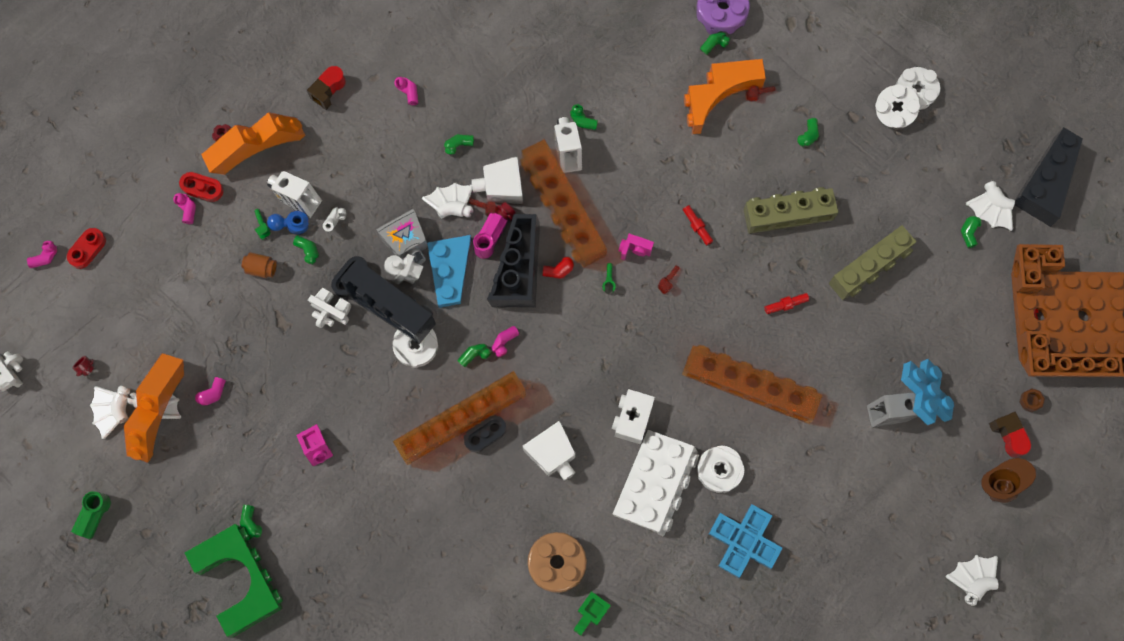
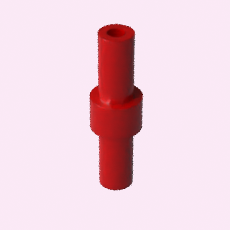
M690 205L683 208V212L691 222L690 226L693 231L699 234L706 246L710 245L713 239L705 229L706 225L703 220L697 217Z
M807 293L795 297L787 296L781 298L779 302L764 306L766 314L780 310L787 311L793 309L796 305L808 302L809 296Z

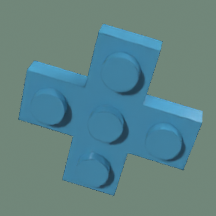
M929 359L922 361L920 368L912 361H909L903 365L901 381L916 394L913 412L927 425L936 421V415L944 422L951 420L954 402L951 397L947 396L940 389L942 378L940 368L935 366Z
M752 504L741 524L719 513L708 535L729 547L718 567L737 578L741 577L750 558L772 569L782 550V547L762 537L772 515Z

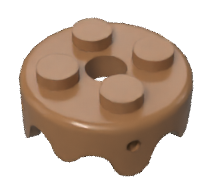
M560 532L548 533L540 537L530 549L528 555L530 576L538 587L546 591L563 593L571 590L581 582L586 571L587 559L585 551L578 540L571 535ZM558 555L564 559L563 567L555 569L551 566L550 560L553 556Z

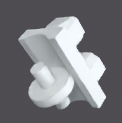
M407 254L403 260L399 256H390L384 263V268L388 274L397 275L393 280L397 284H400L403 280L413 284L415 280L419 279L423 266L412 262L414 256Z
M324 288L316 296L311 295L308 299L313 308L321 311L319 313L315 310L312 313V316L317 319L316 326L322 328L327 324L332 327L334 321L329 317L346 325L349 321L347 315L351 304L340 298L335 307L329 305L333 294Z
M9 351L5 352L3 356L6 360L0 355V391L2 392L12 386L19 388L23 384L12 370L14 369L16 372L22 370L20 363L23 361V357L18 353L12 355Z

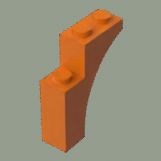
M763 59L711 64L710 72L706 74L707 84L688 87L687 94H684L685 107H689L687 125L692 128V134H701L708 114L726 97L743 90L763 87L766 79Z
M268 112L252 127L235 125L201 155L210 173L225 175L236 165L260 151L282 143L300 141L306 135L302 129L301 122L297 118Z
M162 353L137 388V407L124 425L126 454L128 457L144 462H149L152 458L156 435L164 411L173 392L184 376L183 359Z

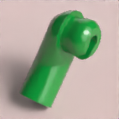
M811 118L807 120L808 131L797 138L800 146L806 145L808 147L817 141L819 137L818 119Z
M977 216L968 217L961 228V234L968 249L978 245L974 233L978 226H981L982 221Z
M298 235L294 238L293 245L304 250L306 255L304 257L305 262L314 264L316 258L319 257L316 244Z

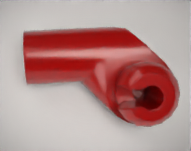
M564 257L556 267L544 265L542 276L558 279L564 278L574 268L572 258Z

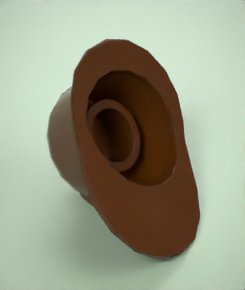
M1009 459L984 474L981 485L992 501L1001 503L1012 502L1021 492L1034 483L1036 469L1025 459Z

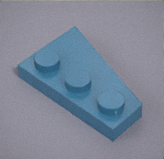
M471 235L427 243L439 308L461 304Z

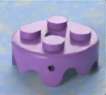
M697 0V19L705 26L709 34L721 31L732 34L746 23L750 10L749 0ZM725 2L729 8L721 9L718 7V3Z

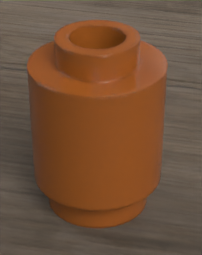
M250 252L247 256L243 257L241 267L244 269L245 274L267 279L268 277H274L277 261L272 260V257Z

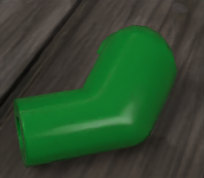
M723 32L711 34L700 47V50L708 55L715 45L720 44L722 47H726L730 42V38Z
M575 104L572 106L570 116L576 125L581 128L596 130L598 120L586 118L581 105Z
M454 135L445 141V153L455 154L456 147L460 145L474 146V135Z
M484 343L473 345L457 361L463 367H467L475 357L480 355L482 359H487L492 352L487 348L488 345Z
M243 505L240 527H245L250 538H258L262 534V527L256 525L252 520L255 507Z

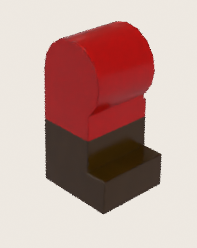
M338 66L327 68L307 89L310 99L325 110L332 105L330 101L332 95L345 86L346 80L342 69Z
M1016 411L989 423L992 432L999 430L1006 443L1005 450L1009 456L1017 458L1030 451L1031 442Z

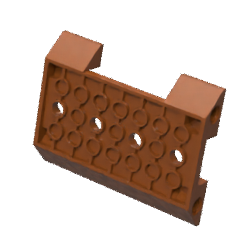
M1018 244L1011 277L1018 356L1028 376L1124 377V272H1058L1065 267L1063 245ZM1035 309L1043 313L1044 319L1042 321L1034 317ZM1079 311H1084L1088 315L1087 321L1079 318Z

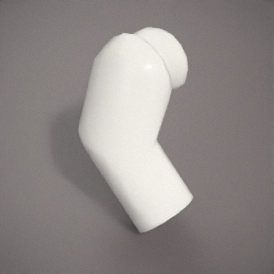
M338 207L333 208L323 223V229L328 232L332 231L339 219L344 220L346 218V210L344 208L339 209Z

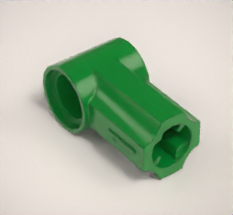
M95 491L85 494L82 500L83 507L71 532L92 540L103 514L110 508L111 500L109 496ZM99 497L100 505L95 509L93 501Z

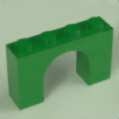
M237 524L230 526L185 552L194 573L202 575L230 560L240 561L247 567L251 577V585L247 595L236 605L216 615L226 636L230 638L237 636L283 609L281 605L283 598L278 589L273 590L270 584L272 577L267 568L263 569L259 561L262 558L255 547L252 549L248 541L251 538L245 527L241 528Z

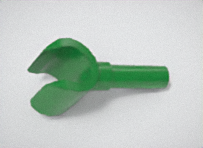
M256 209L254 212L260 226L254 230L263 240L271 232L262 218L260 209Z
M607 263V277L602 286L603 292H605L606 284L613 286L612 293L616 288L612 277V263Z

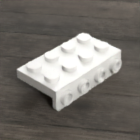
M648 430L613 515L657 532L661 536L669 532L673 524V513L681 505V493L689 485L690 471L692 467H696L699 460L698 451L695 446Z

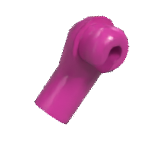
M397 77L394 81L395 87L407 94L408 105H417L418 94L416 84L405 77Z
M175 194L173 198L174 203L184 211L182 222L193 224L196 204L186 194Z
M45 241L42 244L43 251L40 255L27 258V264L30 269L51 263L57 253V246L52 241Z
M515 326L499 333L495 339L492 351L496 353L497 357L504 356L507 352V348L504 345L519 335Z
M215 377L212 388L196 394V402L203 406L217 402L221 398L226 380Z

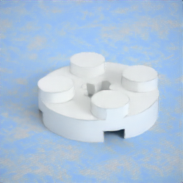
M921 67L904 70L896 85L908 86L915 91L919 98V110L929 107L940 93V83L935 71ZM917 84L920 85L922 89L920 92H917V90L912 86H915Z
M901 84L887 87L877 98L875 105L877 117L887 127L904 128L909 126L918 116L920 103L917 94L910 87ZM901 101L903 103V110L901 112L898 110L892 111L894 107L893 102L899 103Z
M433 329L419 344V349L414 348L412 350L410 348L412 346V339L398 330L393 338L395 356L402 364L411 368H418L428 364L433 360L438 351L437 336Z
M717 446L708 449L698 461V479L710 491L716 493L729 492L737 487L743 478L744 465L740 459L741 457L734 449L727 446ZM722 463L725 465L724 469L727 472L726 474L718 475L714 466H719Z

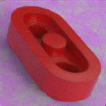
M187 172L179 180V186L185 194L205 201H218L224 192L218 180L198 173ZM191 183H196L193 188H189ZM212 189H216L214 194H209Z
M97 228L85 230L69 249L67 261L74 268H86L105 246V235ZM91 236H95L94 240L89 241ZM81 253L80 257L75 259V255Z

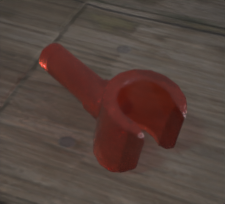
M753 85L746 92L747 101H757L759 94L774 92L776 88L775 86L758 88V86Z
M472 198L469 200L470 204L485 209L486 216H489L490 213L497 214L498 212L496 204L492 201L485 203Z
M675 265L672 271L660 280L658 289L663 294H666L673 288L669 281L679 271V266Z

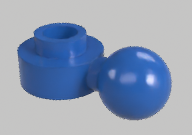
M293 211L287 218L280 214L270 215L267 225L273 231H280L287 227L291 233L299 235L307 231L309 221L305 213ZM295 219L301 220V222L298 224L294 223L293 221Z

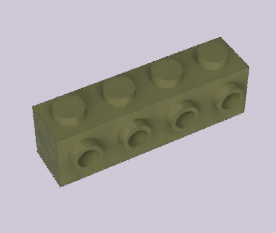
M819 187L805 193L804 191H795L791 195L786 196L775 194L767 199L752 198L746 202L743 209L748 234L832 221L838 214L833 188L825 189V187Z
M901 225L835 274L828 284L842 300L849 295L854 297L862 290L861 286L865 283L870 285L880 277L878 274L881 271L885 270L887 272L897 264L895 262L900 257L905 259L914 251L912 247L917 241Z

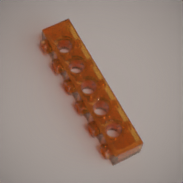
M545 139L521 150L522 159H520V163L524 171H529L531 174L530 181L535 190H540L542 194L540 198L545 208L549 206L552 212L550 216L555 226L559 225L562 229L561 236L565 244L571 245L573 249L571 254L575 262H580L584 268L604 258L607 255V248ZM539 165H544L547 167L543 171H539L536 169V167ZM549 183H554L557 185V187L554 189H549L546 187V185ZM559 201L567 203L565 207H559L556 204ZM570 219H574L578 223L574 226H570L566 222ZM579 238H586L588 243L579 244L577 240Z
M693 345L682 373L683 376L807 424L814 420L822 398V394L817 393V389L810 386L801 387L796 385V382L792 379H780L775 377V374L771 371L764 369L759 371L754 369L750 363L744 361L738 363L731 360L732 358L729 355L723 353L718 355L710 352L708 347ZM704 363H713L715 366V370H706L704 367ZM725 371H734L736 378L729 379L725 375ZM747 379H755L758 386L750 387L747 384ZM768 387H776L779 391V395H771L768 391ZM790 395H797L800 398V404H794L790 400Z
M513 371L397 438L393 443L406 465H409L476 426L489 416L524 398L526 390Z

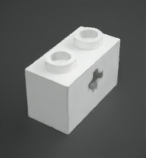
M628 389L627 395L622 394L618 408H622L620 417L615 416L612 429L616 430L614 437L641 444L655 397ZM631 411L635 412V418L633 421L629 420V415L631 414Z

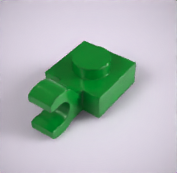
M591 591L577 611L583 617L573 631L581 636L590 622L597 626L611 605Z

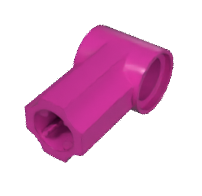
M490 213L481 231L474 237V251L479 258L487 259L492 256L494 247L507 225V220L501 215ZM481 243L489 244L487 248L478 247Z

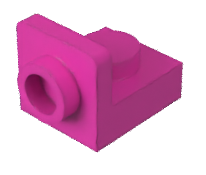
M629 233L627 240L622 239L618 250L622 252L621 259H626L629 249L633 250L632 252L638 256H650L654 242Z
M317 424L296 435L305 456L312 466L323 463L333 456Z

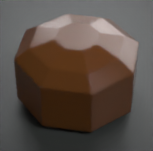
M1032 388L1021 394L1019 402L1024 410L1034 412L1043 407L1045 398L1041 391Z

